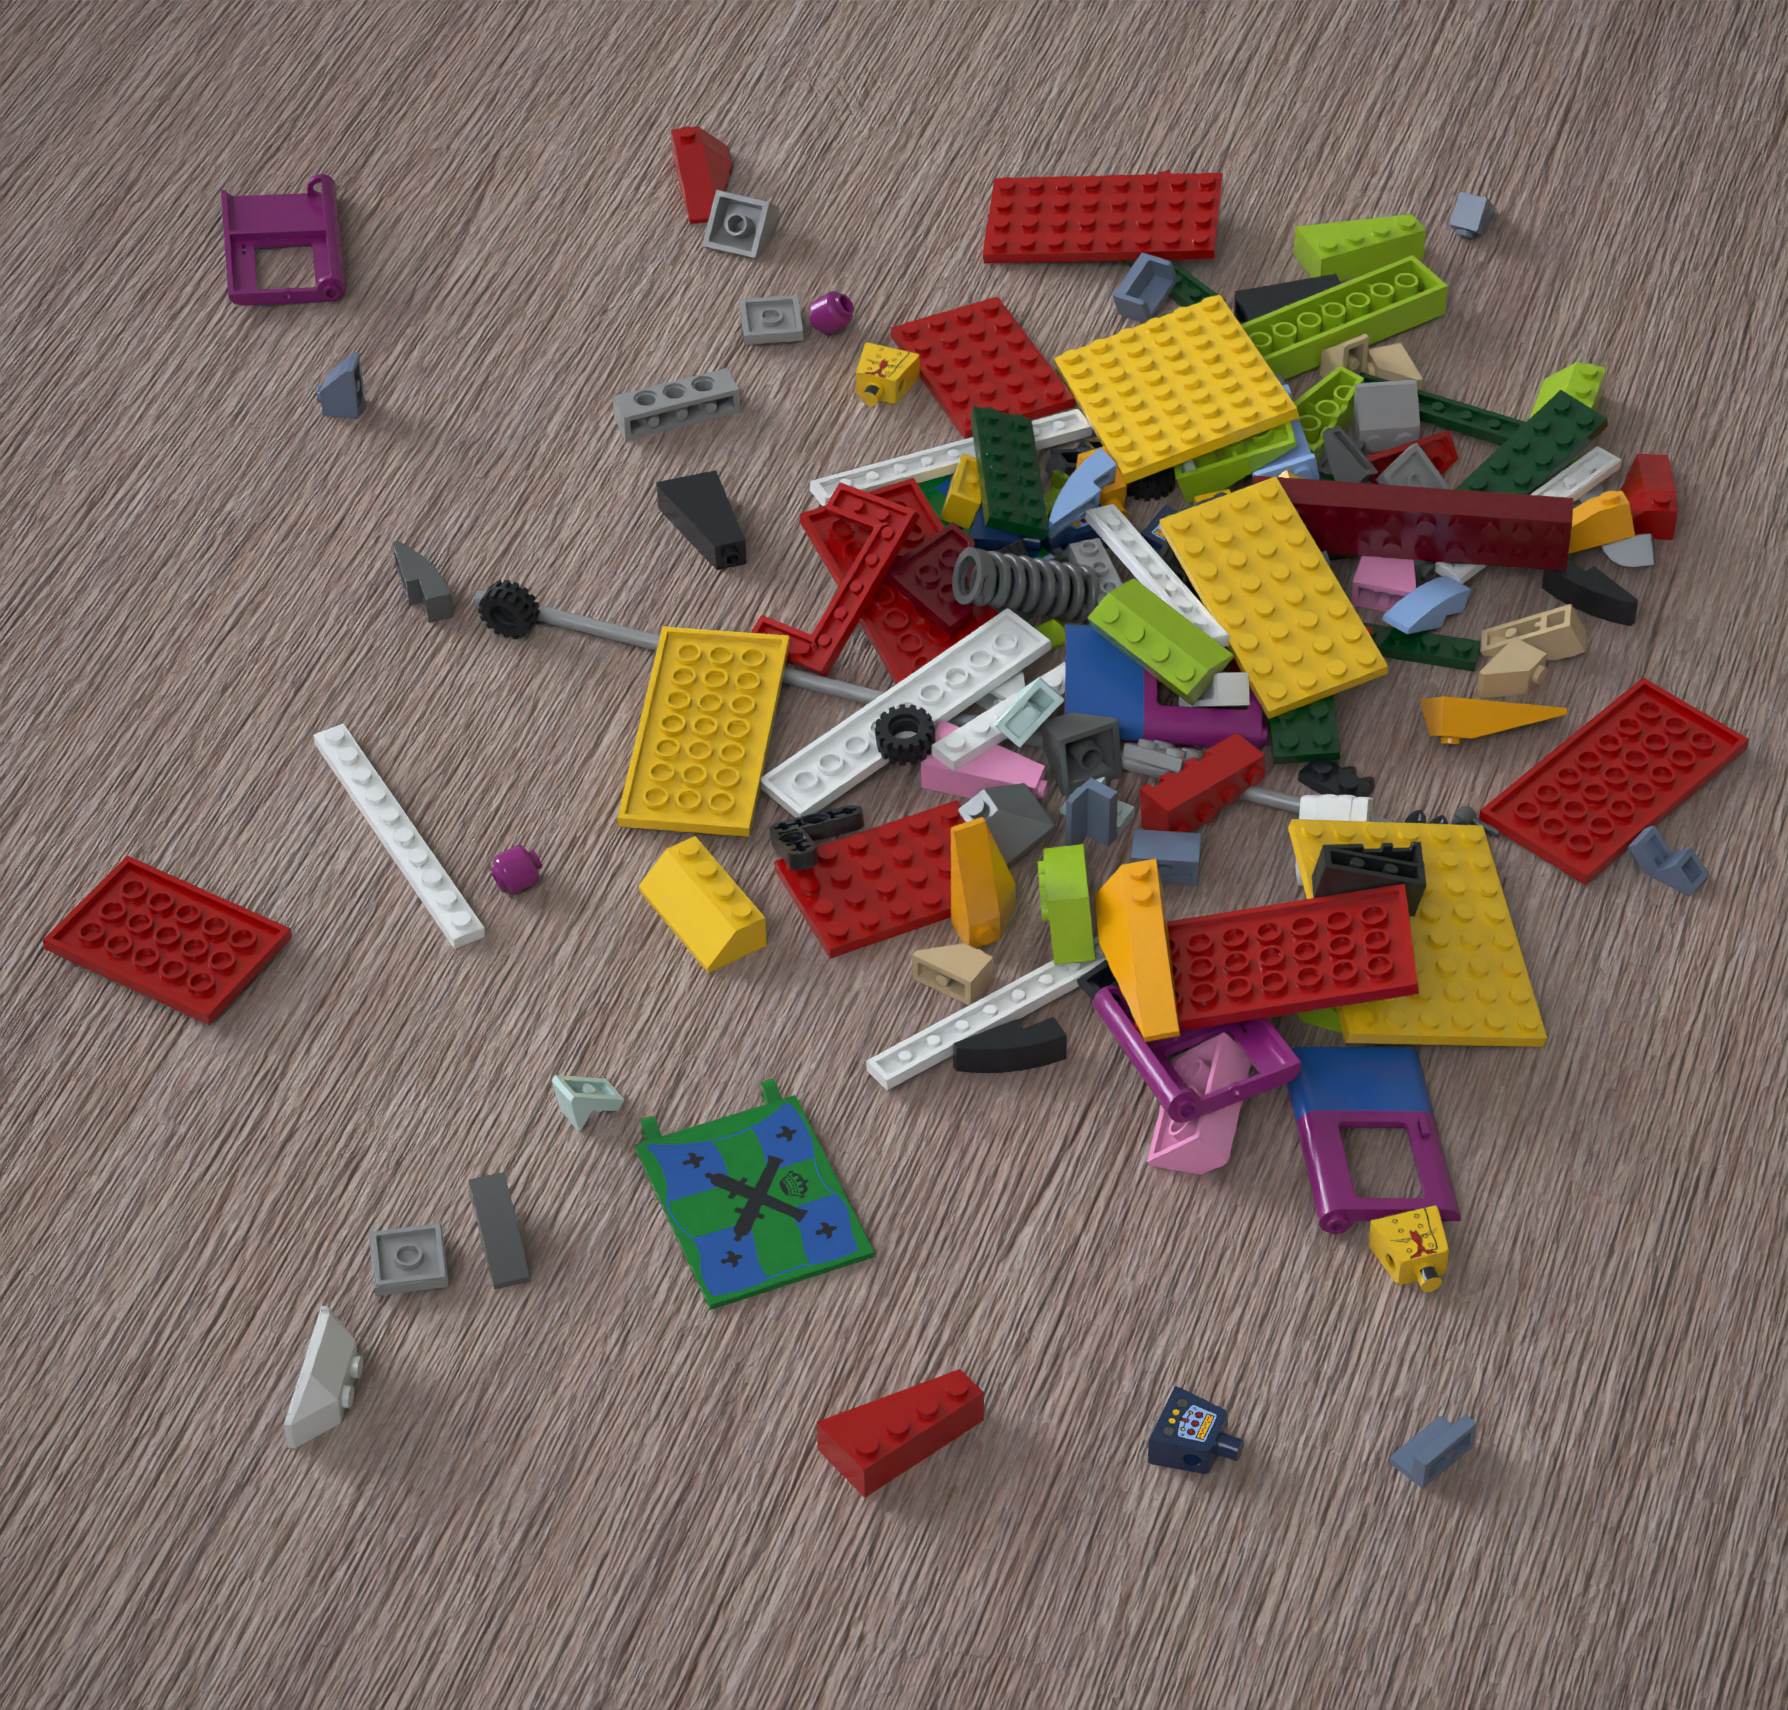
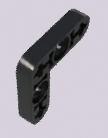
M849 805L780 821L771 825L769 831L771 844L791 869L803 870L812 868L819 863L816 844L813 841L853 832L863 828L865 824L862 807Z

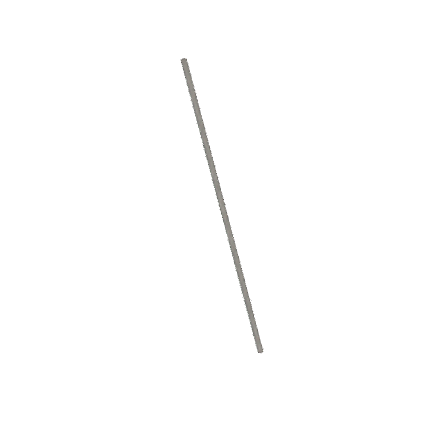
M476 591L473 600L474 605L479 606V602L486 591ZM539 605L538 610H540V614L536 621L657 651L660 635ZM785 667L782 680L784 684L863 704H869L885 693ZM960 712L948 722L961 727L976 718L977 715ZM1035 731L1024 744L1044 749L1042 732ZM1121 752L1122 769L1159 779L1160 776L1169 771L1174 775L1179 773L1122 756L1123 752ZM1258 786L1249 787L1238 798L1297 814L1300 813L1301 797ZM1373 816V822H1393V820Z

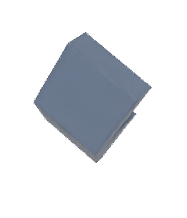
M1655 826L1645 828L1628 846V849L1646 875L1687 895L1692 894L1709 875L1692 847L1672 852Z

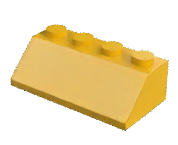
M696 836L667 848L639 885L641 894L707 973L767 946L766 920L764 915Z

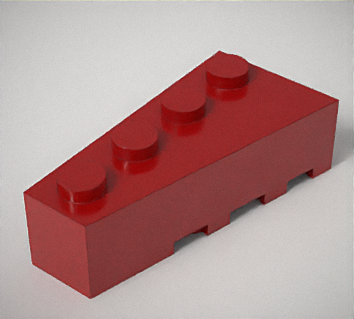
M1235 733L1207 749L1203 759L1198 761L1193 757L1186 761L1182 771L1174 775L1169 771L1160 776V784L1154 787L1149 783L1140 788L1141 828L1144 830L1193 833L1201 825L1210 823L1220 810L1227 805L1234 804L1244 791L1251 786L1258 785L1265 775V755L1240 734Z
M961 1369L955 1370L818 1421V1451L866 1498L984 1421V1392Z

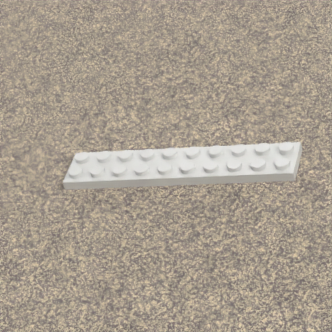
M1007 608L761 777L760 788L795 818L817 813L889 763V758L885 760L881 757L876 743L875 727L877 719H881V713L884 711L889 713V708L893 706L895 709H898L900 704H905V708H909L911 704L916 705L917 710L922 707L926 710V714L929 713L931 715L934 729L936 730L939 722H948L1050 651V640ZM904 731L896 734L894 737L906 739L917 733Z

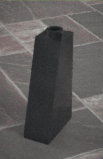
M1336 274L1235 291L1234 316L1241 325L1340 285L1341 282Z
M716 470L656 482L659 510L716 570L746 564L745 538Z

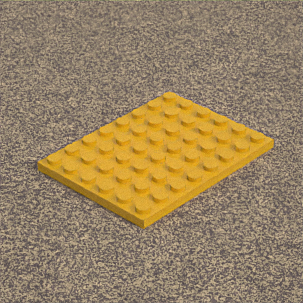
M1221 295L1204 298L1199 303L1178 308L1173 313L1160 318L1149 319L1144 324L1123 329L1118 334L1105 339L1094 340L1089 345L1076 350H1068L1054 358L1057 370L1101 444L1108 448L1126 484L1299 418L1297 407Z
M1291 820L1288 830L1307 899L1314 898L1312 874L1323 845L1363 844L1364 849L1380 848L1382 843H1392L1393 848H1407L1411 842H1421L1427 886L1415 917L1410 916L1419 994L1336 1007L1345 1043L1544 1046L1547 1035L1482 825Z

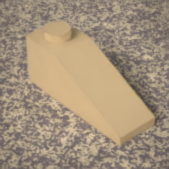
M1572 604L1482 630L1480 652L1482 656L1495 657L1515 637L1546 652V660L1557 661L1585 652L1586 629Z

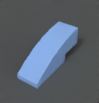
M1101 447L1073 472L1063 486L1049 518L1047 536L1050 539L1086 515V510L1096 508L1099 505L1101 489L1114 480L1117 464Z
M1447 575L1433 579L1419 586L1398 601L1384 614L1382 620L1406 634L1442 627L1446 615L1464 611L1471 589Z

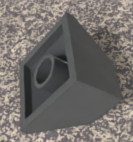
M1068 713L1044 721L1041 724L1044 752L1063 796L1072 794L1076 788L1082 786L1090 777L1095 780L1106 777L1107 782L1123 776L1119 726L1116 718Z
M1025 783L985 788L958 809L966 822L980 817L984 818L1008 868L1058 829Z

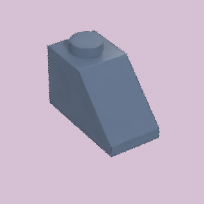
M1459 191L1450 226L1457 230L1456 235L1468 239H1473V235L1482 237L1495 215L1496 207L1485 197Z
M353 352L330 370L325 377L323 385L318 386L317 402L322 405L323 416L359 418L365 402L359 353Z

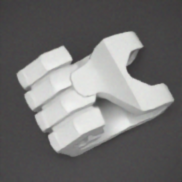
M1333 794L1319 796L1304 795L1300 801L1299 819L1373 822V798L1355 797L1353 795L1337 796ZM1296 860L1295 866L1298 886H1303L1300 871Z

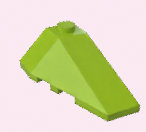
M1291 421L1175 465L1176 479L1186 504L1193 502L1194 496L1226 489L1295 448L1297 443Z

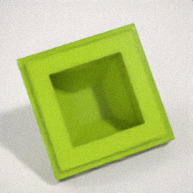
M1053 619L1035 627L1037 631L1050 640L1051 650L1065 645V625L1059 619Z

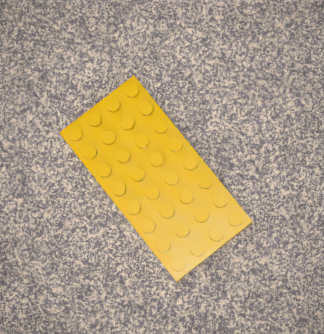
M1276 476L1160 519V529L1203 605L1217 623L1231 636L1228 640L1229 646L1227 647L1234 655L1242 672H1249V686L1268 719L1388 674L1386 661Z
M662 626L617 816L618 827L750 837L761 786L760 780L763 776L790 647L788 635Z

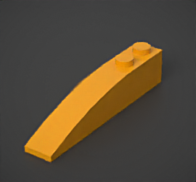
M1156 859L1123 864L1094 895L1099 946L1108 961L1113 976L1119 984L1124 999H1126L1130 1007L1131 1014L1144 1041L1149 1042L1180 1036L1164 891Z

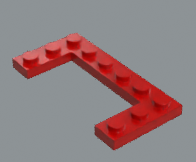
M839 482L824 509L829 515L869 529L872 533L812 635L763 615L760 616L751 633L788 635L790 647L786 662L823 677L828 675L920 518L916 510Z

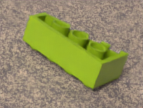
M1413 214L1295 226L1293 255L1312 278L1336 274L1340 281L1365 275L1412 255L1418 260L1424 257L1426 229Z
M1341 365L1293 402L1297 407L1298 419L1311 454L1314 453L1316 463L1325 451L1323 432L1327 428L1340 426L1343 431L1346 430L1353 418L1355 384L1364 383L1363 377Z
M1084 845L1044 848V861H1037L1042 921H1049L1054 965L1095 961Z

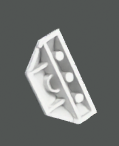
M327 1306L320 1307L293 1398L283 1424L288 1448L295 1449L340 1424L345 1409H350L353 1404L354 1379H359L362 1374L363 1357L358 1356L356 1340Z

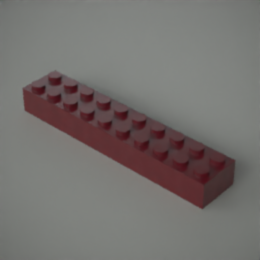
M1254 475L1253 485L1273 477ZM1277 477L1320 552L1327 551V554L1557 571L1567 570L1572 530L1573 498Z

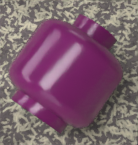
M830 291L811 303L810 322L816 330L826 335H832L852 322L853 303L847 295L837 291Z
M515 845L494 857V866L490 868V871L502 892L507 890L510 894L516 895L539 882L538 870L543 868L534 850L528 852L522 845Z

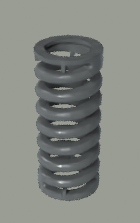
M974 547L966 548L961 552L954 566L952 578L955 599L962 605L973 603L977 607L987 605L995 610L1001 607L1004 610L1009 608L1011 611L1017 609L1022 614L1032 612L1036 616L1046 614L1050 618L1061 616L1064 620L1083 622L1088 619L1087 617L1096 606L1099 591L1097 574L1088 565L1081 564L1075 566V564L1069 562L1046 561L1042 558L1031 559V557L1025 555L1016 556L1011 553L1002 554L997 551L987 552L986 550ZM974 564L975 566L970 576L969 590L965 589L966 574L970 565ZM1000 573L998 594L995 597L996 579ZM1013 576H1015L1013 595L1010 599L1011 581ZM1029 577L1030 584L1028 589V597L1025 601L1024 594L1026 582ZM1044 579L1042 601L1039 604L1040 588ZM1085 580L1088 584L1089 594L1086 605L1082 606L1085 594ZM1059 582L1057 602L1054 606L1055 586Z

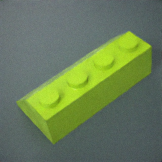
M1575 362L1545 378L1529 419L1560 390L1597 412L1603 396L1606 368L1590 363ZM1582 451L1564 468L1569 467L1580 459Z
M1135 578L1109 592L1087 617L1093 630L1191 706L1195 704L1211 685L1213 675L1221 673L1234 657L1230 651Z

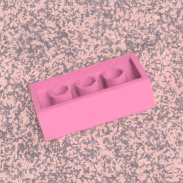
M1225 1032L1173 1057L1171 1063L1187 1087L1197 1092L1200 1097L1224 1088L1233 1082L1249 1078L1251 1066L1250 1060L1238 1044ZM1243 1100L1184 1123L1172 1120L1161 1105L1147 1163L1152 1167L1200 1175L1215 1168L1223 1167L1228 1163L1231 1156V1147L1237 1130V1121Z

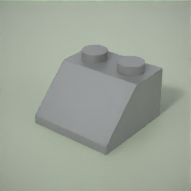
M716 190L702 246L757 259L773 236L780 208L768 201Z
M1416 379L1355 384L1351 432L1354 440L1365 443L1363 454L1378 453L1419 440L1420 416Z

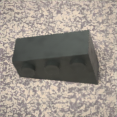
M1411 842L1407 848H1393L1392 843H1382L1380 848L1364 849L1363 844L1323 845L1312 874L1314 898L1405 884L1409 915L1415 917L1427 886L1421 842Z

